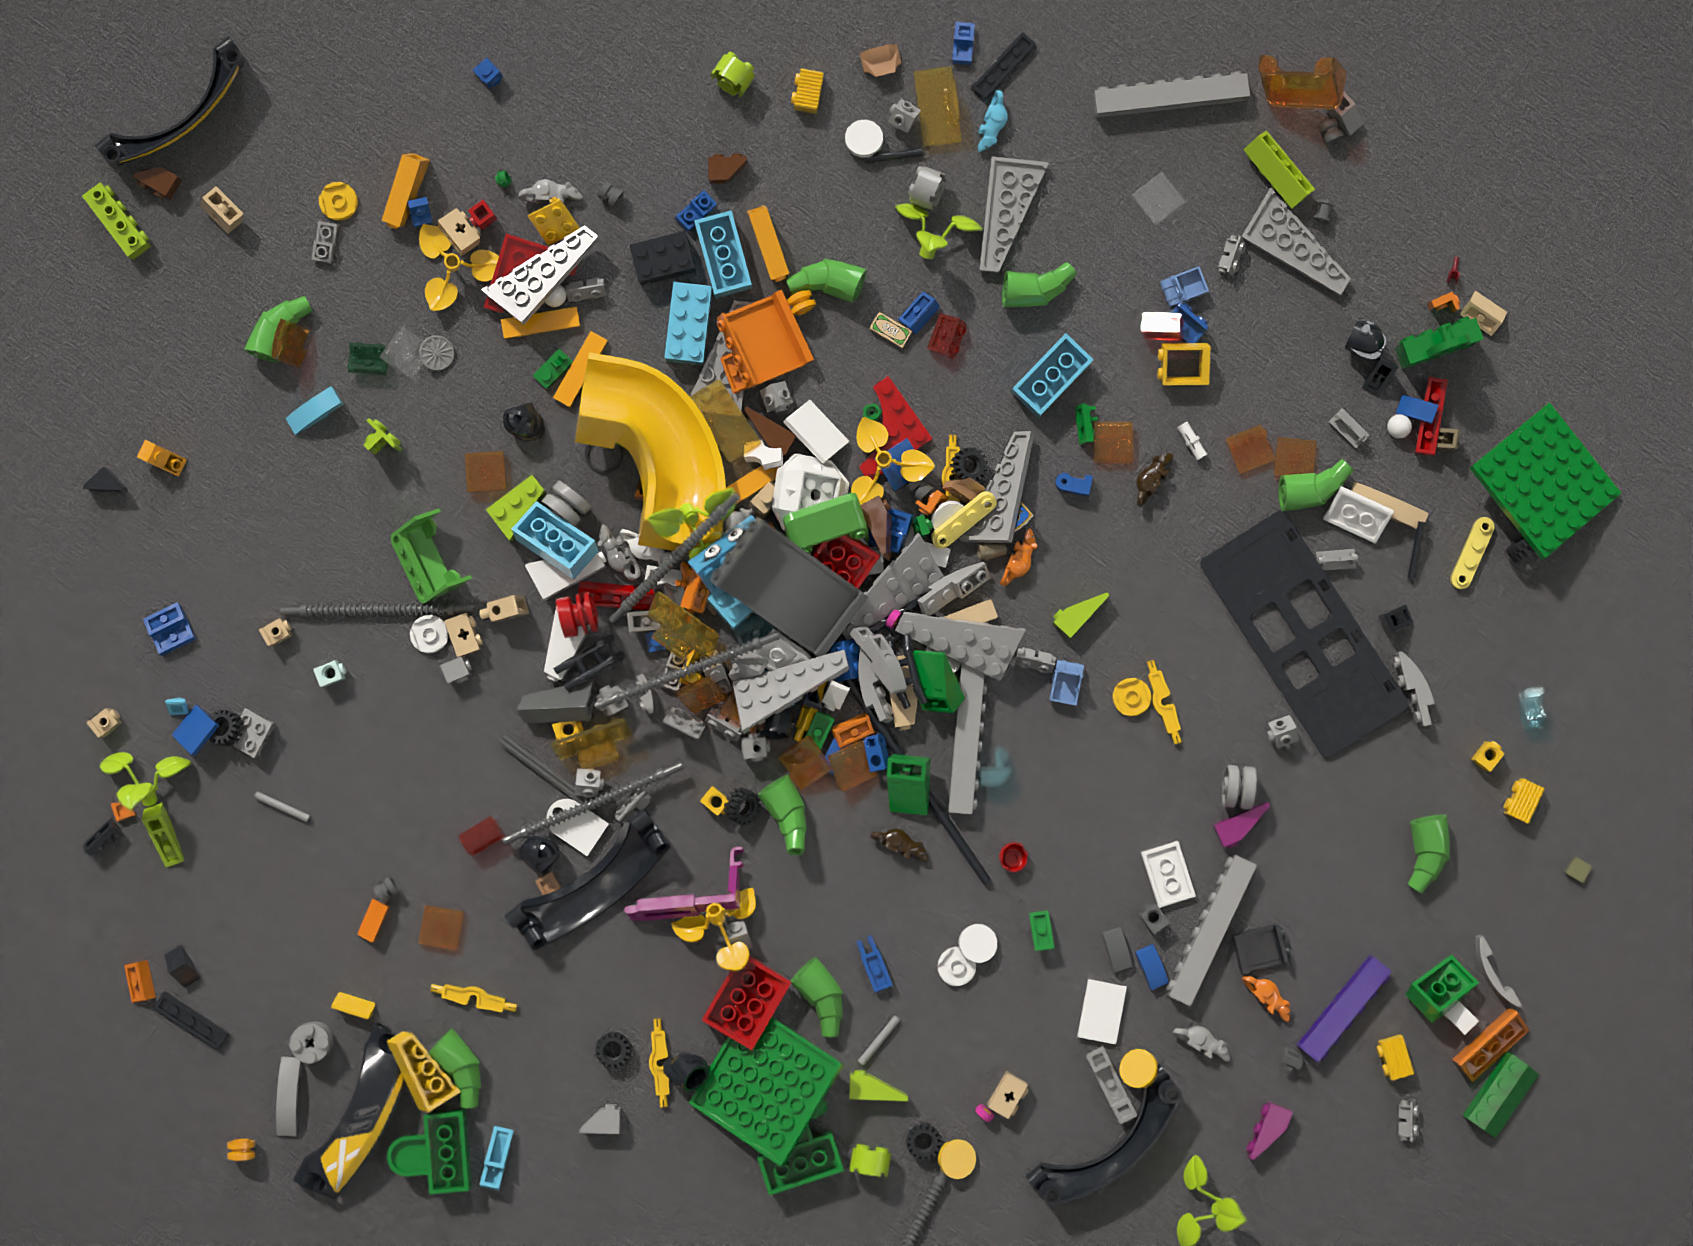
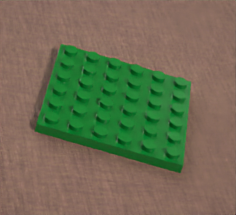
M1550 402L1469 467L1541 560L1550 555L1621 494L1617 486Z
M771 1017L752 1050L729 1036L727 1037L709 1067L708 1079L701 1087L696 1089L689 1104L779 1166L784 1167L844 1064L774 1017Z

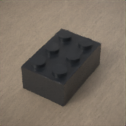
M686 231L629 245L640 286L696 272Z

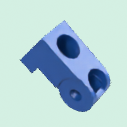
M1061 473L1057 476L1055 485L1060 491L1088 497L1093 476L1085 475L1083 480L1071 477L1067 473Z
M879 733L866 737L864 745L870 772L887 769L889 756L884 736Z

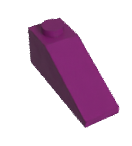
M1264 802L1252 807V809L1213 824L1212 826L1221 846H1227L1228 849L1237 846V841L1245 837L1270 807L1269 803Z

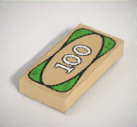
M880 312L869 328L900 348L904 347L912 333L908 328Z

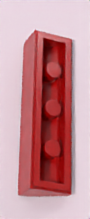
M1428 377L1424 401L1437 404L1439 408L1433 424L1421 421L1415 454L1435 456L1448 383L1447 379Z
M580 581L578 594H580L583 602H585L584 593L590 592L596 606L620 608V604L627 597H630V594L637 590L638 586ZM650 589V592H647V595L643 596V599H640L639 603L633 606V609L655 611L656 598L653 589Z

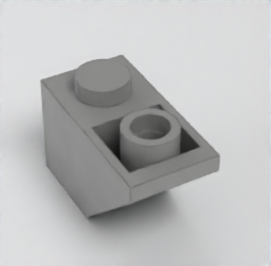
M1344 90L1338 93L1324 107L1333 118L1337 119L1339 125L1349 136L1364 124L1356 104Z
M714 650L699 656V659L706 660V657L716 656L718 652ZM717 663V666L712 665L711 668L706 667V670L703 669L715 697L733 691L723 663Z
M725 915L724 923L730 944L742 942L748 949L753 948L745 919H736L734 915L731 917Z

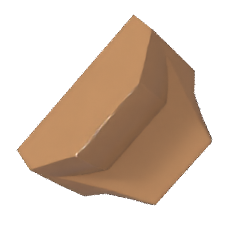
M888 44L860 53L864 74L871 73L878 77L896 72L897 66L901 65L897 44Z
M971 478L945 481L942 487L966 504L985 490L984 486Z

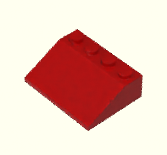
M849 534L814 545L813 550L810 552L811 556L857 588L861 586L880 558L878 553L859 539L851 538Z
M749 955L747 964L741 970H730L702 1021L752 1050L789 988L791 981Z

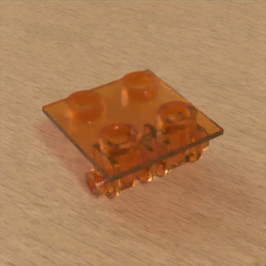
M1262 425L1225 438L1239 474L1275 460L1266 438L1268 436L1267 432L1262 428Z

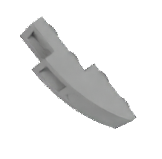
M981 562L962 568L928 587L929 592L917 600L922 613L931 616L956 597L963 599L988 581L991 577L986 563Z
M867 626L853 628L850 635L872 660L869 667L886 686L887 690L892 694L906 691L907 686L901 666L882 634L874 635Z
M861 648L858 671L864 703L867 708L875 709L880 722L889 723L894 720L892 707L885 699V690L880 686L883 684L882 681L869 667L872 660Z
M1404 652L1394 653L1393 663L1399 671L1398 683L1400 687H1403V690L1411 689L1412 693L1409 696L1411 703L1415 705L1416 712H1414L1415 721L1419 723V726L1431 725L1427 705L1435 703L1430 688L1415 663Z

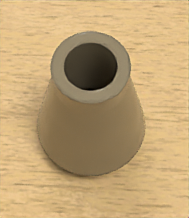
M982 542V544L977 545L979 560L987 561L1007 553L1005 544Z

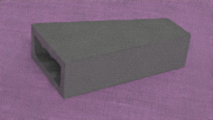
M587 680L569 691L562 686L522 696L517 711L523 723L590 721L596 701L595 696L598 693L594 681Z

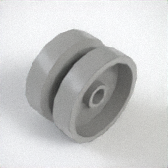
M558 480L552 489L559 499L552 494H547L541 502L555 515L575 527L580 522V517L573 510L585 515L591 508V505L574 490Z
M1226 765L1222 782L1223 807L1234 808L1238 801L1240 808L1252 809L1256 793L1255 767L1244 766L1240 772L1238 766Z

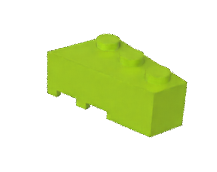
M531 475L487 508L486 511L508 540L513 542L515 537L511 529L536 501L538 503L541 501L546 491L538 480Z

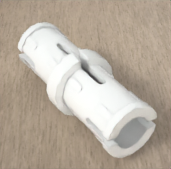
M1188 421L1177 427L1186 441L1185 445L1189 446L1196 460L1207 455L1199 442V436L1195 435Z

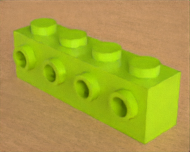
M1267 130L1258 135L1243 149L1249 160L1255 163L1259 168V172L1269 180L1273 189L1279 192L1284 202L1291 208L1301 203L1315 190Z
M100 182L82 195V197L127 257L134 260L151 247L148 243L150 238L143 230L139 231L136 227L138 222L134 217L126 214L125 210L127 208L120 200L117 201L114 198L115 192L109 185L105 186Z

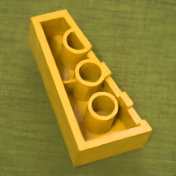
M403 1031L387 1041L418 1109L430 1112L461 1092L412 1033Z

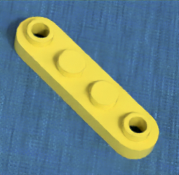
M987 491L980 493L938 527L931 535L934 546L940 549L948 547L990 513L997 504L994 495Z
M1488 517L1477 519L1471 529L1450 577L1451 585L1456 589L1467 588L1473 579L1494 531V523ZM1483 523L1487 524V530L1482 528ZM1460 576H1463L1465 579L1463 583L1459 581Z

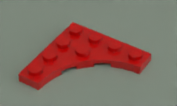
M506 233L490 286L498 278H504L512 273L513 269L537 254L541 255L546 252L549 247ZM577 266L571 271L570 275L575 276ZM487 296L484 308L502 313L504 309Z
M889 376L872 387L877 394L882 408L883 426L888 431V441L884 446L879 447L881 451L889 450L906 438H908L914 450H918L932 440L931 435ZM876 449L859 466L863 475L870 477L872 480H874L878 467L874 459L878 454Z

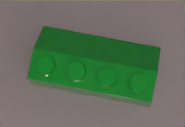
M1506 1052L1463 1116L1496 1138L1539 1074L1516 1056Z

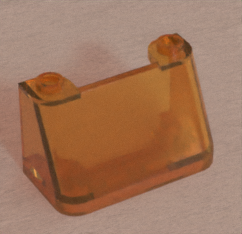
M1260 55L1258 69L1266 100L1271 106L1312 109H1336L1340 106L1343 99L1347 72L1336 58L1325 57L1319 59L1315 64L1314 72L1281 71L1277 60L1273 56Z

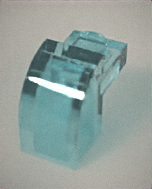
M1530 687L1524 689L1523 693L1518 695L1519 714L1524 730L1544 727L1546 715L1542 706L1545 694L1543 687Z
M995 747V767H980L981 787L998 786L1009 778L1012 767H1004V763L1008 762V753L1004 751V747Z

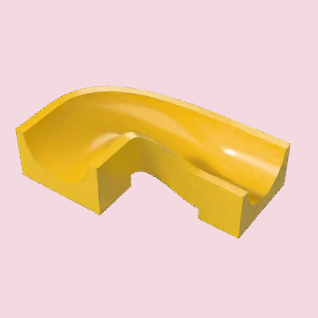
M589 352L582 386L575 442L611 449L614 448L616 442L623 445L629 451L638 468L644 496L638 545L676 551V548L680 547L679 545L683 544V541L687 540L691 533H694L692 526L684 522V524H680V530L675 535L662 537L655 532L647 517L669 508L680 509L685 503H690L694 508L698 507L706 512L704 510L706 498L715 492L726 490L722 459L712 431L694 401L678 384L662 372L637 361ZM698 513L699 518L697 523H695L696 528L699 525L701 526V523L705 522V519L708 517ZM723 520L718 521V524H714L715 526L711 528L710 532L707 531V535H704L702 539L704 545L720 539ZM696 542V546H693V548L700 547V543Z

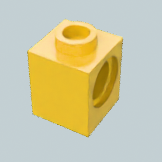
M581 721L558 722L552 725L558 743L582 736L581 731L584 730ZM567 724H571L574 727L571 735H567L564 732V727Z
M1485 741L1471 760L1484 771L1491 772L1505 753L1501 751L1502 747L1496 742ZM1487 750H1490L1493 754L1491 760H1487L1485 757Z
M712 786L700 802L718 816L720 813L725 814L724 809L727 807L724 806V803H728V800H726L727 797ZM715 796L722 799V805L718 808L714 807L711 803L712 798Z

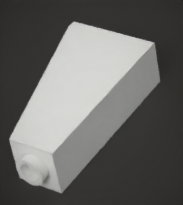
M602 551L597 553L575 579H572L546 560L528 563L525 567L542 598L547 600L606 568L604 563L607 560Z
M557 606L544 672L548 673L547 678L555 682L558 679L563 681L570 667L558 675L553 668L576 655L587 635L582 627H578V636L565 639L558 617Z

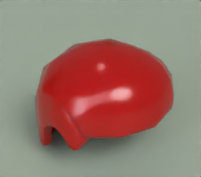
M1012 842L1006 844L1000 850L999 862L1004 870L1015 873L1021 871L1027 865L1028 853L1024 849V845Z

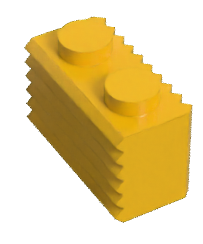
M801 69L800 74L796 73L794 85L798 86L797 91L792 93L791 98L794 110L817 114L824 73Z
M1520 778L1519 781L1516 780L1512 786L1513 794L1511 798H1508L1504 803V814L1529 824L1545 788L1526 779Z
M1399 1034L1378 1040L1379 1046H1376L1378 1056L1383 1058L1384 1065H1382V1070L1385 1077L1388 1076L1389 1079L1395 1080L1414 1074L1402 1035Z

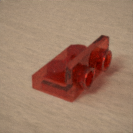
M940 313L927 349L954 359L959 352L960 342L966 333L967 324L960 318Z

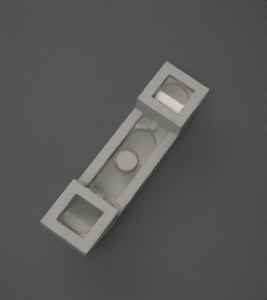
M1477 935L1475 937L1476 957L1485 979L1500 997L1514 1006H1521L1514 990L1508 986L1502 987L1486 958L1493 953L1484 936Z
M1102 1046L1086 1054L1089 1064L1120 1125L1138 1116L1104 1047Z
M296 1057L281 1058L276 1103L277 1135L297 1136L298 1133L297 1105L302 1061Z

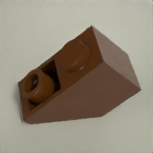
M735 153L729 157H724L723 154H713L712 157H708L709 183L729 184L747 165V156Z
M163 167L145 170L133 175V178L138 181L137 185L145 190L148 187L153 189V194L161 199L166 197L171 200L182 181L178 176Z

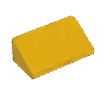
M339 992L331 1007L335 1010L369 1019L373 1015L375 1003Z

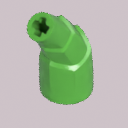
M824 258L821 262L801 268L800 272L786 280L792 294L803 290H822L826 294L854 303L863 287L867 269Z
M1065 262L1054 271L1051 270L1042 275L1006 271L1002 291L1003 308L1048 305V302L1066 290V286L1076 277L1075 269Z
M302 296L292 301L286 300L267 312L263 311L247 341L244 351L254 357L279 363L290 336V329L299 322L300 318L312 312L306 297Z
M1341 459L1331 469L1328 468L1317 475L1315 473L1281 475L1278 486L1281 511H1293L1325 505L1326 501L1338 492L1340 486H1344L1343 483L1354 470Z
M785 775L761 790L758 796L771 816L777 820L781 834L785 838L787 853L797 856L805 851V804L790 776Z
M1431 815L1410 822L1415 854L1418 857L1414 867L1415 871L1408 885L1420 893H1423L1431 882L1437 879L1447 860H1450L1447 815Z
M813 957L794 975L791 985L796 988L811 1006H815L821 1023V1035L824 1037L839 1036L840 1020L843 1018L841 997L843 992L819 959Z
M451 1028L433 1046L428 1054L449 1077L453 1078L455 1085L461 1091L459 1093L461 1107L473 1108L478 1106L479 1089L481 1088L478 1066L480 1062L461 1037Z

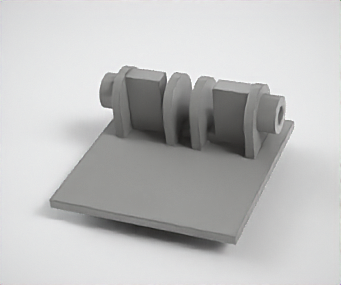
M674 707L671 708L663 720L664 723L686 733L694 739H700L707 725L702 719L692 717L686 714L683 709Z
M245 708L240 719L244 723L241 725L244 727V730H240V733L243 735L242 737H237L240 740L238 742L234 741L235 744L233 746L249 756L257 758L261 754L262 744L266 745L264 740L269 739L267 735H270L272 729H274V723Z

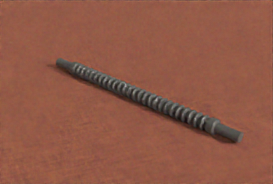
M775 632L760 639L756 637L752 639V642L747 641V644L742 643V646L732 647V650L726 649V652L721 651V654L716 653V656L711 655V658L706 657V660L700 659V662L690 663L688 667L685 665L683 669L679 667L678 671L674 669V672L669 671L667 675L664 673L662 677L659 675L657 679L653 677L652 681L648 679V682L645 683L643 681L642 685L638 683L637 687L633 685L631 689L627 687L626 691L622 689V692H614L613 696L595 702V706L598 710L614 703L620 704L624 699L627 701L629 697L633 699L634 695L638 697L639 693L643 695L644 691L648 693L649 689L653 691L655 687L658 689L660 685L664 687L665 683L669 685L670 681L674 683L675 679L679 681L680 677L685 678L686 675L690 676L691 673L696 674V671L701 672V669L706 670V667L717 666V663L722 664V661L727 662V659L732 660V657L743 656V653L748 654V651L753 652V649H762L763 645L779 640V634Z
M680 762L666 769L660 768L656 770V773L646 774L645 778L641 776L640 780L637 778L635 782L631 781V784L621 785L619 789L616 787L614 791L611 789L610 793L606 791L605 795L600 794V797L595 796V799L585 800L584 804L580 802L579 806L575 804L574 808L569 807V810L559 811L558 815L554 813L553 817L550 815L548 819L544 818V821L539 820V823L534 822V825L529 824V827H521L520 831L503 837L502 841L504 845H507L521 838H529L530 834L535 835V832L545 831L546 827L550 829L551 825L555 827L556 823L565 822V819L570 820L572 816L575 818L577 814L580 816L581 812L585 814L586 810L591 811V808L596 809V806L606 805L607 801L611 803L612 799L616 801L617 797L622 798V795L632 794L633 790L637 792L638 788L642 790L643 786L652 785V782L657 783V780L663 781L667 776L683 770L684 767Z

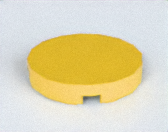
M333 182L326 185L322 193H320L319 206L328 218L342 221L350 218L355 213L358 206V197L349 185L342 182Z
M1124 679L1114 688L1112 694L1113 704L1124 715L1138 716L1149 707L1151 691L1147 684L1139 679Z
M1131 1050L1121 1060L1119 1068L1121 1078L1132 1088H1146L1157 1077L1158 1063L1155 1057L1146 1050Z
M953 1139L946 1142L940 1149L938 1163L940 1164L941 1171L946 1176L961 1179L968 1176L974 1169L976 1154L972 1145L967 1141Z

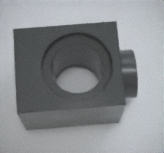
M1149 902L1140 909L1142 912L1139 913V916L1151 933L1155 934L1169 924V921L1157 904H1150ZM1149 913H1157L1158 918L1155 922L1148 920Z

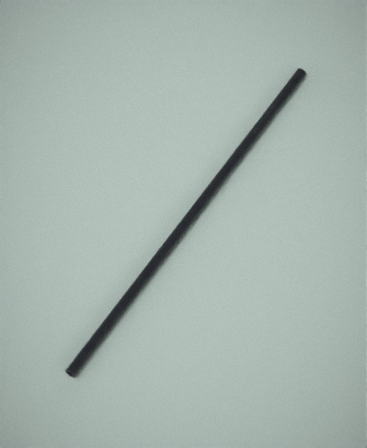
M854 679L845 680V684L850 688L849 690L864 712L869 716L875 728L884 736L886 744L893 754L906 755L884 722H880L875 709L866 707L861 689ZM929 789L928 805L983 885H985L992 879Z

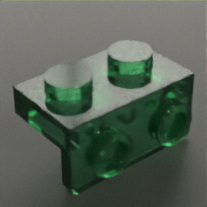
M362 342L349 343L348 373L387 375L390 358L387 345L379 343L365 344Z

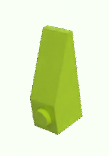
M1101 594L1070 606L1063 611L1059 609L1053 616L1055 620L1052 624L1068 638H1071L1107 599L1109 594Z
M163 803L144 809L142 822L165 867L183 862L184 856L171 819Z
M854 1070V1073H850L849 1099L908 1101V1094L866 1073L865 1070Z

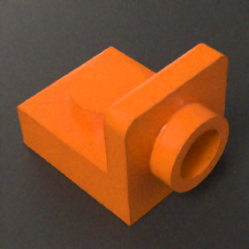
M1453 292L1427 303L1429 310L1436 308L1439 311L1448 307V305L1452 313L1460 309L1459 298Z
M936 490L928 498L927 505L917 500L916 504L920 506L919 510L928 516L933 514L934 510L936 511L938 506L946 502L949 497Z

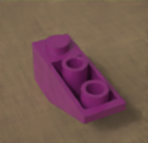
M1267 1101V1104L1262 1106L1260 1111L1261 1120L1255 1124L1253 1129L1254 1138L1252 1141H1249L1246 1148L1247 1156L1250 1159L1254 1160L1286 1131L1293 1113L1290 1109Z

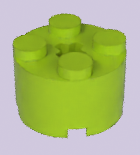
M728 52L722 56L711 72L710 77L712 80L716 78L718 81L717 85L725 92L733 96L739 94V97H742L755 78L753 73L754 67L748 62L743 63L733 52Z
M857 1144L856 1147H853L849 1171L854 1172V1168H856L857 1172L861 1174L881 1177V1173H884L883 1176L888 1177L891 1153H888L889 1149L876 1147L875 1150H870V1146Z

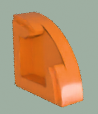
M120 802L111 803L117 822L137 815L134 809L130 811Z

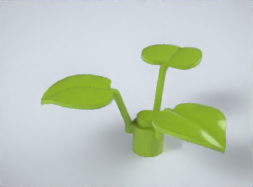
M899 204L895 206L903 216L921 220L922 231H918L916 236L922 245L919 255L926 259H933L936 249L947 246L948 242L945 240V237L955 226L964 231H983V228L971 218L956 215L951 218L952 223L941 237L925 231V217L929 215L925 209L914 204Z
M731 487L708 496L704 502V510L706 512L698 507L694 508L690 503H685L680 509L669 508L648 516L647 519L655 532L662 537L675 535L680 530V524H684V522L690 524L694 531L697 529L695 523H697L699 518L698 513L706 517L710 514L712 515L716 507L723 505L735 491ZM736 503L728 510V514L722 517V520L732 514ZM700 539V547H695L690 551V560L714 542L704 545L702 539Z
M118 752L108 756L101 762L100 768L106 774H115L124 768L127 769L135 785L122 787L118 791L117 797L125 808L132 811L141 801L144 806H151L157 803L158 798L155 791L158 790L159 775L162 778L171 777L192 763L188 759L177 756L161 760L156 765L157 772L154 777V785L148 782L143 784L138 782L128 766L134 759L131 754L126 752Z
M1194 1155L1184 1170L1185 1185L1190 1190L1197 1188L1199 1192L1215 1200L1216 1203L1212 1205V1215L1194 1219L1191 1213H1186L1180 1218L1177 1225V1238L1181 1246H1194L1197 1244L1201 1236L1198 1221L1216 1218L1217 1227L1221 1231L1226 1232L1238 1228L1246 1221L1237 1203L1232 1198L1222 1200L1201 1188V1186L1207 1183V1170L1198 1155Z

